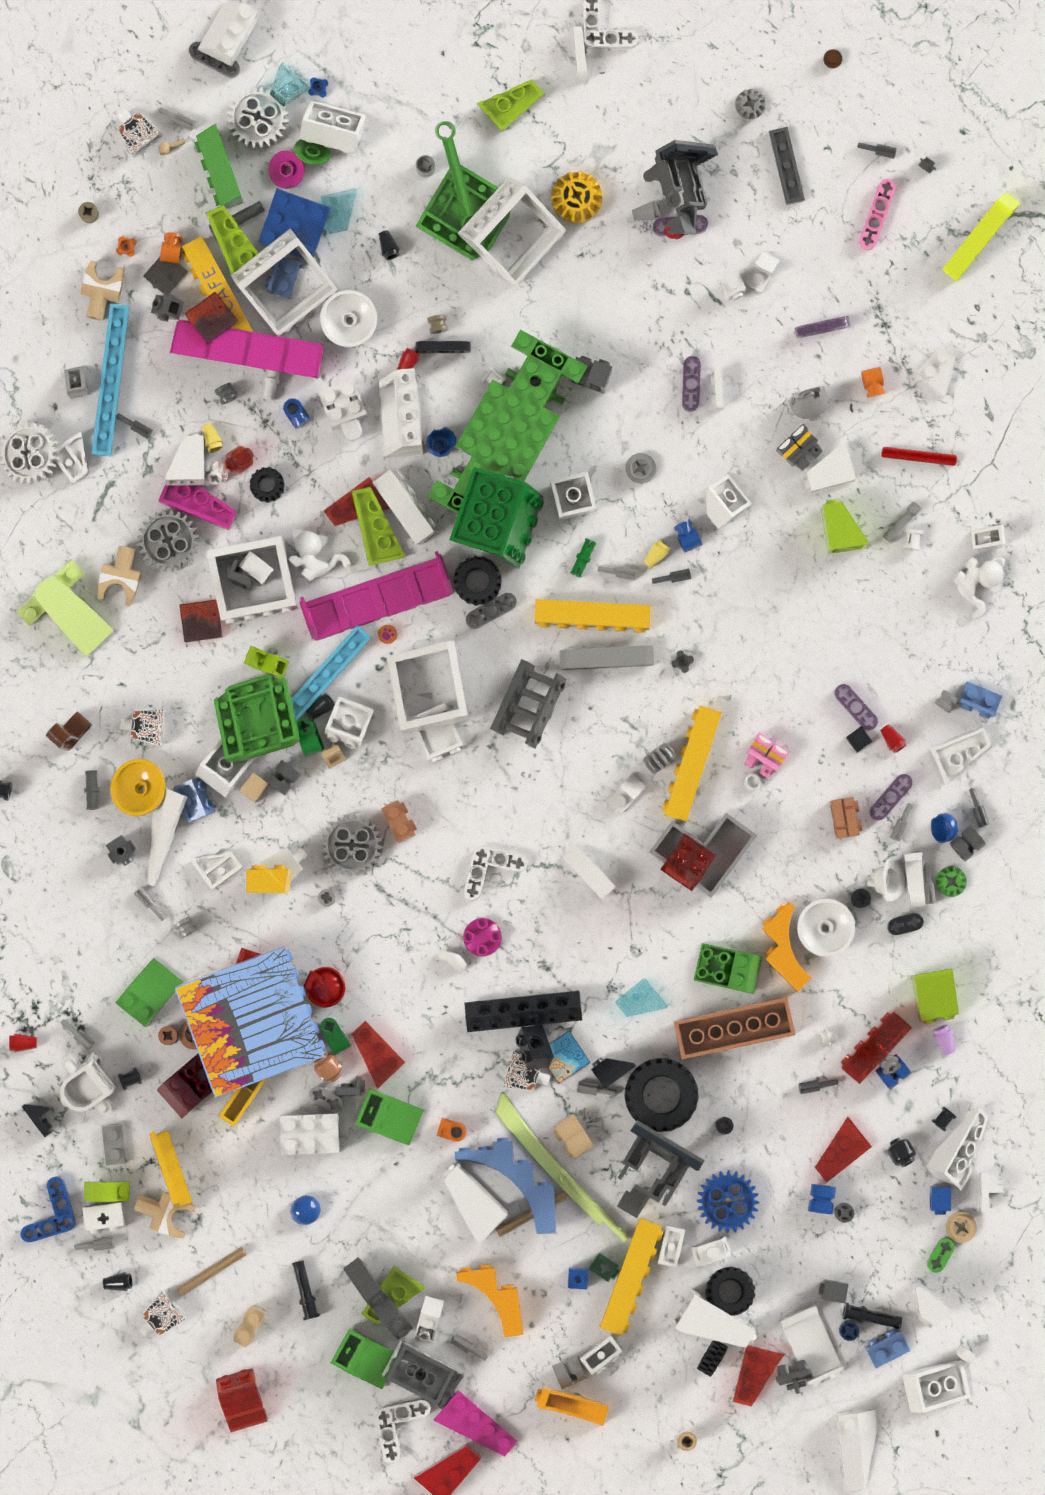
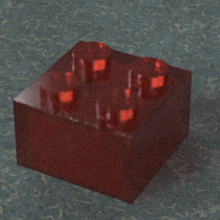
M684 833L660 870L690 891H693L716 855Z

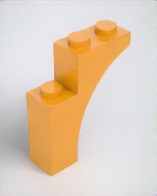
M783 902L776 909L778 913L773 918L769 916L762 923L764 925L762 930L778 945L776 948L772 946L765 953L767 957L764 960L798 992L811 977L797 962L790 945L789 925L795 907L790 902L787 904Z
M490 1264L479 1265V1269L471 1270V1266L462 1267L460 1272H456L457 1281L470 1284L479 1289L493 1303L502 1322L504 1337L524 1334L517 1287H513V1284L502 1285L501 1289H498L495 1267H491Z
M543 1385L542 1389L538 1388L534 1399L537 1402V1408L567 1414L602 1426L609 1410V1405Z

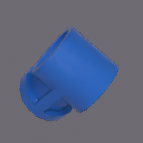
M291 398L284 403L283 410L295 429L302 427L311 420L299 400ZM290 405H297L298 411L291 414L288 412Z
M691 520L682 522L674 527L675 532L679 534L677 537L684 553L702 546L698 532L691 526Z

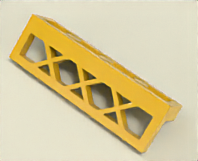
M155 1131L150 1132V1140L174 1210L192 1204L193 1202L169 1131L155 1134Z

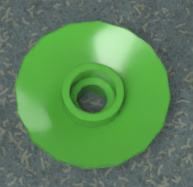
M300 139L294 145L295 155L303 162L311 165L325 164L331 157L330 149L320 144L309 143Z

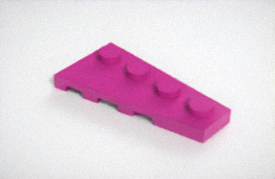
M165 484L158 500L161 504L226 530H230L236 516L235 510L198 485L166 486Z
M459 1390L433 1420L504 1457L517 1443L515 1438Z

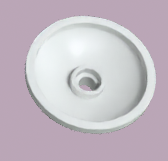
M354 290L337 292L329 297L322 307L320 314L322 330L326 337L336 345L342 347L359 346L371 338L377 327L376 308L373 302L361 292ZM352 318L353 322L351 324H347L346 319Z
M820 899L807 905L801 912L797 923V932L801 943L808 951L818 956L829 957L843 952L851 944L855 934V921L849 909L842 903L833 899ZM822 925H828L829 929L827 932L822 930Z

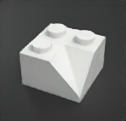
M588 471L550 480L559 520L596 512L597 508Z

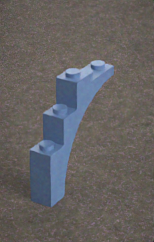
M497 1138V1142H493L492 1150H490V1147L484 1146L478 1147V1150L470 1151L468 1147L459 1148V1151L455 1152L456 1161L486 1165L510 1179L523 1193L530 1205L534 1216L536 1233H556L554 1186L550 1185L549 1182H539L538 1186H534L533 1163H529V1160H518V1164H514L512 1141H509L508 1138Z

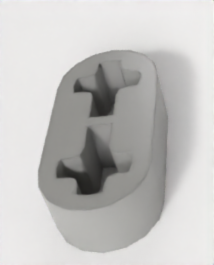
M316 1086L310 1090V1099L322 1108L332 1113H338L343 1109L344 1102L342 1098L321 1086ZM319 1089L322 1090L321 1094L325 1096L326 1099H314L315 1095L313 1094V1092L319 1091ZM338 1099L340 1108L331 1109L332 1105L327 1100L335 1101Z

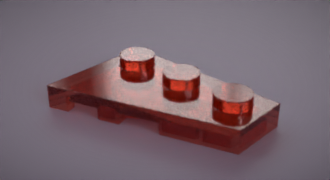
M370 477L323 510L334 526L358 519L351 492L353 490L371 487L382 511L390 508L373 485Z
M364 1021L352 1033L378 1089L405 1061L367 1021Z
M848 1116L814 1167L826 1183L872 1147Z
M748 1345L745 1348L732 1401L752 1407L784 1354Z

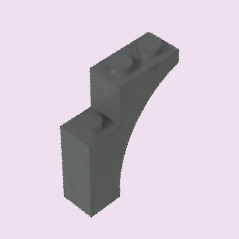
M359 1257L343 1268L365 1302L374 1310L383 1325L397 1339L406 1336L413 1329L410 1322L396 1307Z

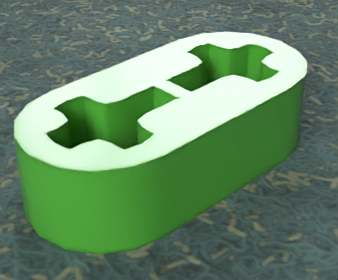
M942 1238L937 1242L927 1260V1266L932 1272L937 1273L944 1269L955 1249L953 1241L948 1238ZM949 1242L950 1250H945L943 1255H941L940 1253L943 1248L940 1245ZM938 1256H941L939 1260L941 1266L933 1269L931 1261H936Z

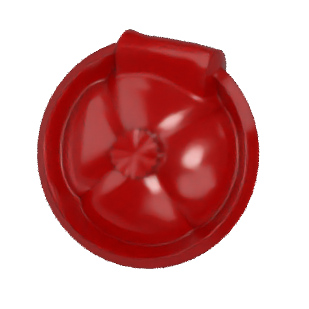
M320 967L314 971L310 970L303 985L308 999L314 1005L323 1008L338 1004L343 998L346 989L343 976L337 970L330 967Z

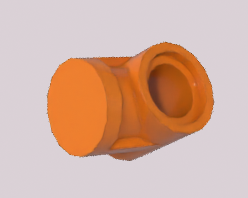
M165 233V242H162L160 261L179 264L182 248L180 244L183 241V237L177 233Z
M881 367L861 371L863 386L868 391V394H866L867 398L886 394L882 388L884 379Z
M442 1118L436 1136L452 1140L453 1142H459L465 1138L467 1130L460 1122ZM453 1127H460L462 1129L460 1137L457 1138L452 1135L451 1130Z

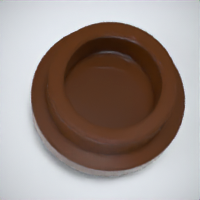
M835 49L828 50L823 57L824 64L831 69L839 67L842 63L841 53Z

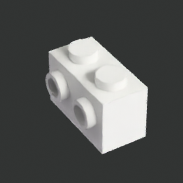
M609 1334L580 1356V1360L591 1375L593 1373L599 1374L606 1368L605 1364L610 1360L613 1363L621 1357L622 1349L612 1335Z

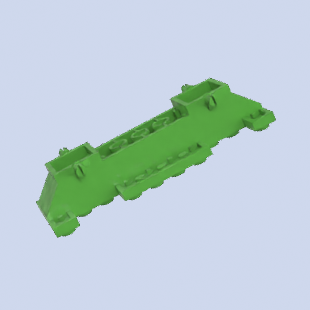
M520 329L511 347L526 355L527 358L519 372L508 368L505 375L514 379L510 388L492 379L455 446L472 456L463 472L453 467L450 475L459 479L454 489L436 480L428 498L458 514L473 467L506 477L509 476L524 482L560 418L559 415L546 409V406L552 400L563 405L566 398L556 394L562 376L579 384L588 367L587 365ZM533 378H538L541 384L534 387L530 384V381Z

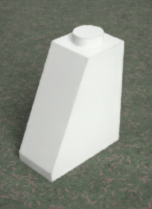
M191 433L183 437L166 474V486L204 485V436Z
M846 442L839 445L806 473V478H803L806 490L809 489L810 493H814L856 480Z

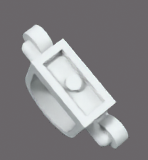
M66 1054L61 1060V1066L70 1073L61 1085V1103L75 1111H86L96 1105L97 1112L100 1115H109L113 1109V1103L111 1100L106 1099V1097L113 1093L116 1086L93 1057L77 1067V1057L73 1054Z

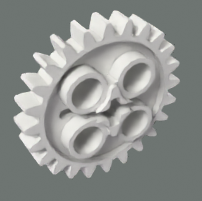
M253 87L251 93L248 89H245L246 95L239 92L240 99L233 98L235 105L229 104V108L233 110L227 112V115L232 117L227 120V123L233 124L229 127V130L235 131L233 133L234 138L240 136L238 139L239 143L245 140V147L252 143L253 149H255L257 144L263 149L264 143L270 147V141L272 140L274 143H277L276 136L282 138L283 136L280 131L287 130L283 126V124L289 123L287 119H284L289 116L288 112H283L287 107L286 105H281L283 102L282 98L276 100L277 93L271 96L270 89L266 93L263 87L260 88L259 92H256L255 87ZM251 102L258 104L257 108L253 110L249 109L248 105ZM268 109L275 110V114L271 117L266 116L265 112ZM242 111H247L251 115L243 114ZM260 114L263 120L258 119L257 121H255L253 116L258 117V115ZM248 119L250 124L247 127H243L240 125L242 120ZM265 121L273 122L274 124L270 125ZM265 126L268 128V131L265 134H260L258 129Z
M25 422L23 427L22 424H17L18 429L11 427L12 433H5L8 437L7 440L1 439L4 446H0V449L3 450V453H0V457L3 458L0 464L6 465L2 470L8 472L7 476L13 477V480L16 482L20 480L22 484H25L26 481L28 484H33L34 479L35 482L40 483V477L47 479L45 473L52 474L50 467H56L53 461L59 460L55 453L60 451L54 449V447L58 445V442L52 441L55 436L49 435L50 430L44 429L43 425L37 427V423L32 422L30 425V423ZM39 438L40 444L38 447H35V441ZM21 440L22 446L17 449V442ZM40 457L41 463L36 466V459ZM22 459L23 465L18 468V461Z

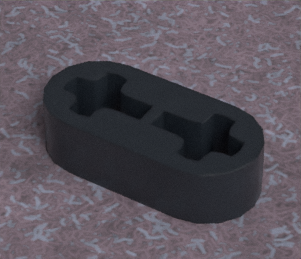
M912 913L891 919L887 924V929L892 935H901L919 930L923 926L924 920L920 914ZM913 916L920 920V923H917V927H914V925L907 926L906 922L911 921ZM894 921L897 924L904 923V927L899 928V932L891 929Z

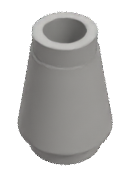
M651 201L632 210L634 221L657 220V217H661L658 202L653 203Z

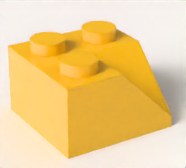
M252 865L251 869H246V893L290 892L291 869H286V865H274V869L266 868V865Z

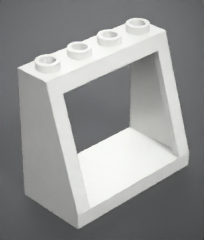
M508 177L463 226L458 234L508 283L516 286L524 280L525 275L537 266L538 261L549 253L550 248L555 242H558L563 237L566 229L524 184ZM521 200L548 227L507 271L480 243L516 203Z
M291 229L287 230L231 275L239 289L277 336L289 332L292 325L303 321L307 313L317 310L321 302L325 299L328 300L338 290ZM296 248L323 284L275 321L248 285Z
M415 368L395 370L379 381L385 458L422 455L423 444Z
M282 536L206 551L222 622L233 624L240 618H244L247 621L256 619V615L260 614L267 617L275 615V611L282 610V613L294 611L293 608L297 607ZM276 549L287 599L227 611L216 561L246 556L250 551L255 554Z
M454 640L387 656L388 662H385L384 665L386 674L390 673L391 681H388L389 692L394 693V699L391 700L393 711L397 710L398 718H394L396 730L400 729L401 734L469 722ZM449 653L459 709L406 722L396 663Z
M452 1163L444 1172L445 1177L443 1180L473 1237L481 1243L506 1218L508 1211L460 1163L456 1166Z
M693 1289L673 1320L675 1329L682 1333L744 1348L748 1344L752 1345L757 1337L755 1334L756 1330L752 1324L737 1315L731 1316L707 1302V1297Z

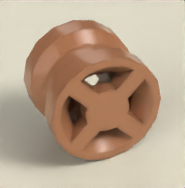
M165 1026L158 1033L159 1041L164 1045L174 1044L179 1036L176 1028L172 1026Z

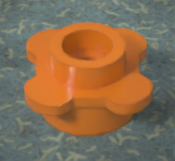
M123 236L119 237L118 248L116 249L117 254H126L129 257L134 256L136 240Z

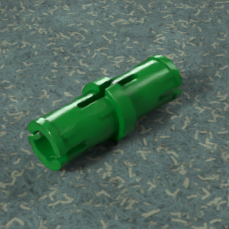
M585 538L580 553H577V560L570 571V574L575 575L577 569H579L576 575L579 578L582 577L587 563H590L591 553L597 544L592 541L588 548L591 540Z

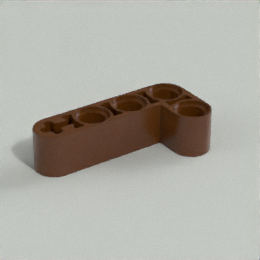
M77 711L65 725L56 723L45 736L58 748L69 751L90 729L92 723Z

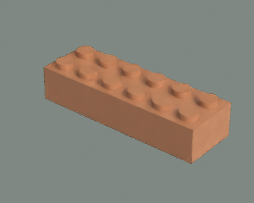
M787 997L673 1021L682 1060L795 1035Z

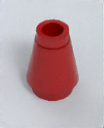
M406 348L402 352L397 370L412 369L419 361L420 354Z
M890 724L880 730L889 750L893 751L894 754L906 746L905 739Z
M20 1034L9 1035V1051L16 1053L37 1048V1037Z

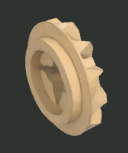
M956 1212L946 1222L947 1235L958 1243L970 1241L977 1230L975 1219L966 1212ZM954 1222H957V1223H960V1224H962L963 1222H965L964 1228H965L966 1231H968V1232H967V1233H966L965 1231H964V1232H963V1231L957 1232L956 1230L958 1229V1227L956 1226V1224H955Z

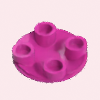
M479 918L467 925L463 934V940L469 952L483 957L493 954L499 948L502 935L500 928L495 922L490 919Z

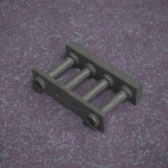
M521 659L490 729L503 736L506 731H510L527 738L525 744L536 749L537 745L541 742L542 733L559 695L565 688L567 679L558 673L555 674L553 679L535 672L533 664ZM532 678L549 685L550 688L546 696L526 689L529 679ZM522 696L542 703L538 714L518 706ZM515 713L534 720L530 731L510 723Z

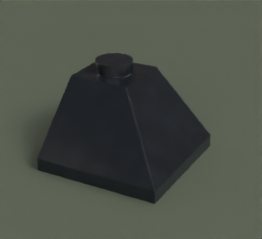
M599 1058L592 1063L593 1068L591 1070L605 1089L636 1067V1065L628 1061L609 1058L603 1060Z

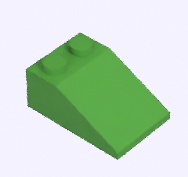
M153 958L115 1003L144 1027H148L176 992L174 987L182 984L183 981Z

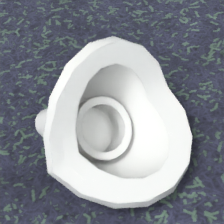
M887 859L885 866L875 870L867 884L873 891L883 894L884 901H894L903 893L905 877L900 866L894 861Z

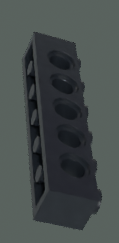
M579 991L464 1002L467 1032L582 1020Z

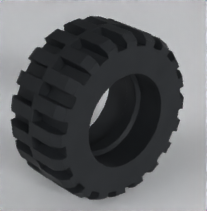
M655 1058L645 1061L630 1074L625 1086L626 1107L633 1119L640 1121L656 1132H669L680 1128L690 1120L697 1108L699 1098L698 1086L692 1073L684 1065L672 1059ZM656 1077L670 1078L679 1088L680 1098L678 1104L674 1109L666 1113H656L650 1110L644 1102V1088L650 1080Z

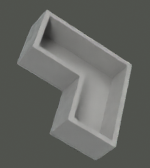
M728 813L724 814L704 843L672 821L649 853L712 898L757 835Z

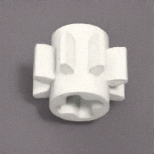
M215 461L213 465L211 463L208 464L205 476H207L209 482L218 485L221 481L225 483L230 471L227 469V466L221 461Z

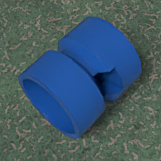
M897 1054L894 1056L898 1057V1063L901 1064V1067L893 1075H890V1073L885 1075L883 1073L884 1069L881 1066L875 1070L890 1090L899 1084V1079L904 1080L912 1074Z
M811 1184L810 1195L813 1199L809 1200L808 1211L833 1214V1203L831 1200L835 1198L836 1187Z

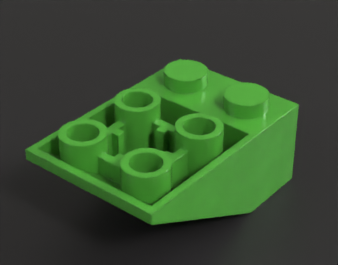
M702 943L694 981L754 994L762 957Z
M369 1088L355 1125L410 1145L424 1110Z
M350 1327L330 1363L361 1380L383 1389L387 1379L382 1373L394 1351Z

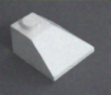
M729 474L706 489L707 515L718 529L729 523L752 504Z

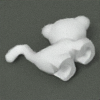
M294 529L292 533L293 540L295 541L294 548L299 553V557L296 555L291 556L288 562L294 569L303 568L300 575L306 582L310 583L315 578L327 575L336 566L338 561H341L344 567H350L351 562L344 554H335L328 563L316 559L315 556L326 545L327 537L309 531L303 532L300 529Z
M971 556L964 564L967 571L964 573L959 570L952 578L960 594L971 604L978 607L977 611L972 614L973 619L982 617L986 611L985 603L974 596L976 585L980 583L994 593H999L1001 590L1002 567L1004 566V559L1001 557L984 561L979 567H976L978 564L977 560Z

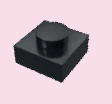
M862 726L846 737L856 753L872 742Z

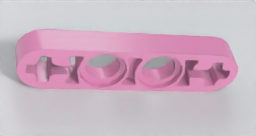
M883 179L876 191L859 239V245L864 250L873 249L877 243L896 189V185L891 179ZM886 183L890 184L889 188L892 189V191L888 190L886 197H889V200L882 197L884 192L882 186H885ZM883 201L886 204V208L879 211L876 209L875 203ZM875 218L879 221L880 225L878 228H871L869 221ZM866 229L872 233H877V235L872 234L871 241L873 244L870 243L868 246L863 241L869 234V232H865Z

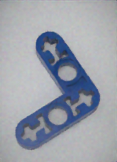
M52 1177L47 1182V1190L55 1217L23 1227L20 1234L25 1242H34L70 1231L75 1227L76 1219L65 1182L61 1177ZM53 1180L61 1183L58 1189L59 1193L63 1191L64 1195L53 1197V1194H57L56 1189L51 1188V1185L54 1183ZM59 1198L66 1200L67 1205L65 1209L57 1208L56 1201ZM64 1217H67L68 1220L71 1219L72 1223L69 1224V1228L63 1225L59 1227L61 1231H57L55 1219H58V1223L63 1222ZM47 1222L51 1223L54 1227L52 1233L49 1234L43 1230V1225ZM36 1225H39L41 1237H39V1233L33 1234L32 1239L29 1236H25L27 1228L33 1231L37 1230Z

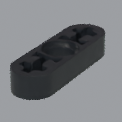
M418 341L416 342L415 352L470 353L471 342Z

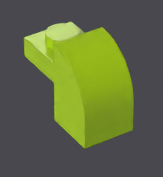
M250 646L244 664L258 671L282 678L285 675L289 661Z
M84 1182V1201H129L130 1182Z

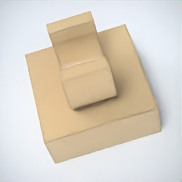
M333 742L331 743L332 748L328 750L324 748L323 753H321L329 769L346 760L338 744L335 745Z

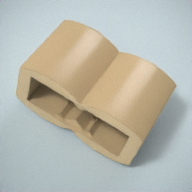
M574 1114L554 1126L556 1130L553 1133L558 1141L563 1140L566 1144L564 1150L569 1158L573 1156L576 1159L594 1147Z
M255 1305L250 1307L244 1315L243 1323L235 1331L233 1341L243 1347H247L255 1338L256 1329L263 1323L266 1311Z

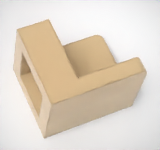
M252 773L241 787L240 792L256 803L269 784L255 773Z

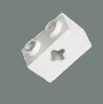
M123 1202L82 1208L85 1231H90L91 1234L101 1233L104 1228H110V1231L121 1230V1226L126 1225ZM103 1213L105 1216H109V1220L106 1223L99 1218L103 1216Z

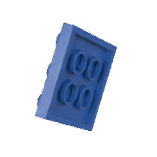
M276 188L258 243L268 246L287 230L291 229L314 258L331 207ZM296 248L288 253L304 259Z

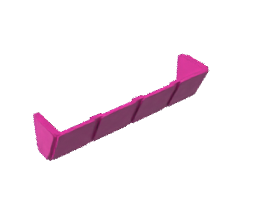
M179 319L176 322L170 353L319 378L324 346L319 343L229 328L207 344L189 321Z
M436 551L435 559L305 602L304 597H300L301 601L299 603L311 638L318 641L342 633L345 630L354 629L357 625L360 627L380 620L383 617H389L416 608L419 605H425L449 597L453 592V588L441 554Z

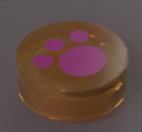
M384 625L379 629L378 637L382 643L392 644L397 639V631L392 625Z

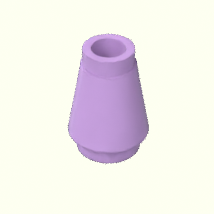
M948 1025L935 1028L933 1036L944 1055L955 1052L952 1031Z

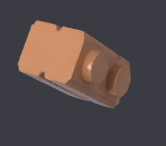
M853 797L829 801L836 839L859 836V831H862L861 820H857L856 812H859L858 801H854Z

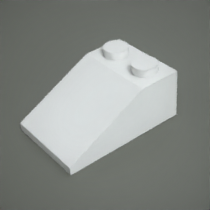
M220 740L199 765L195 775L221 795L227 797L257 757L242 762H227L225 760L222 740Z
M962 1360L925 1367L902 1374L910 1412L925 1413L971 1398Z

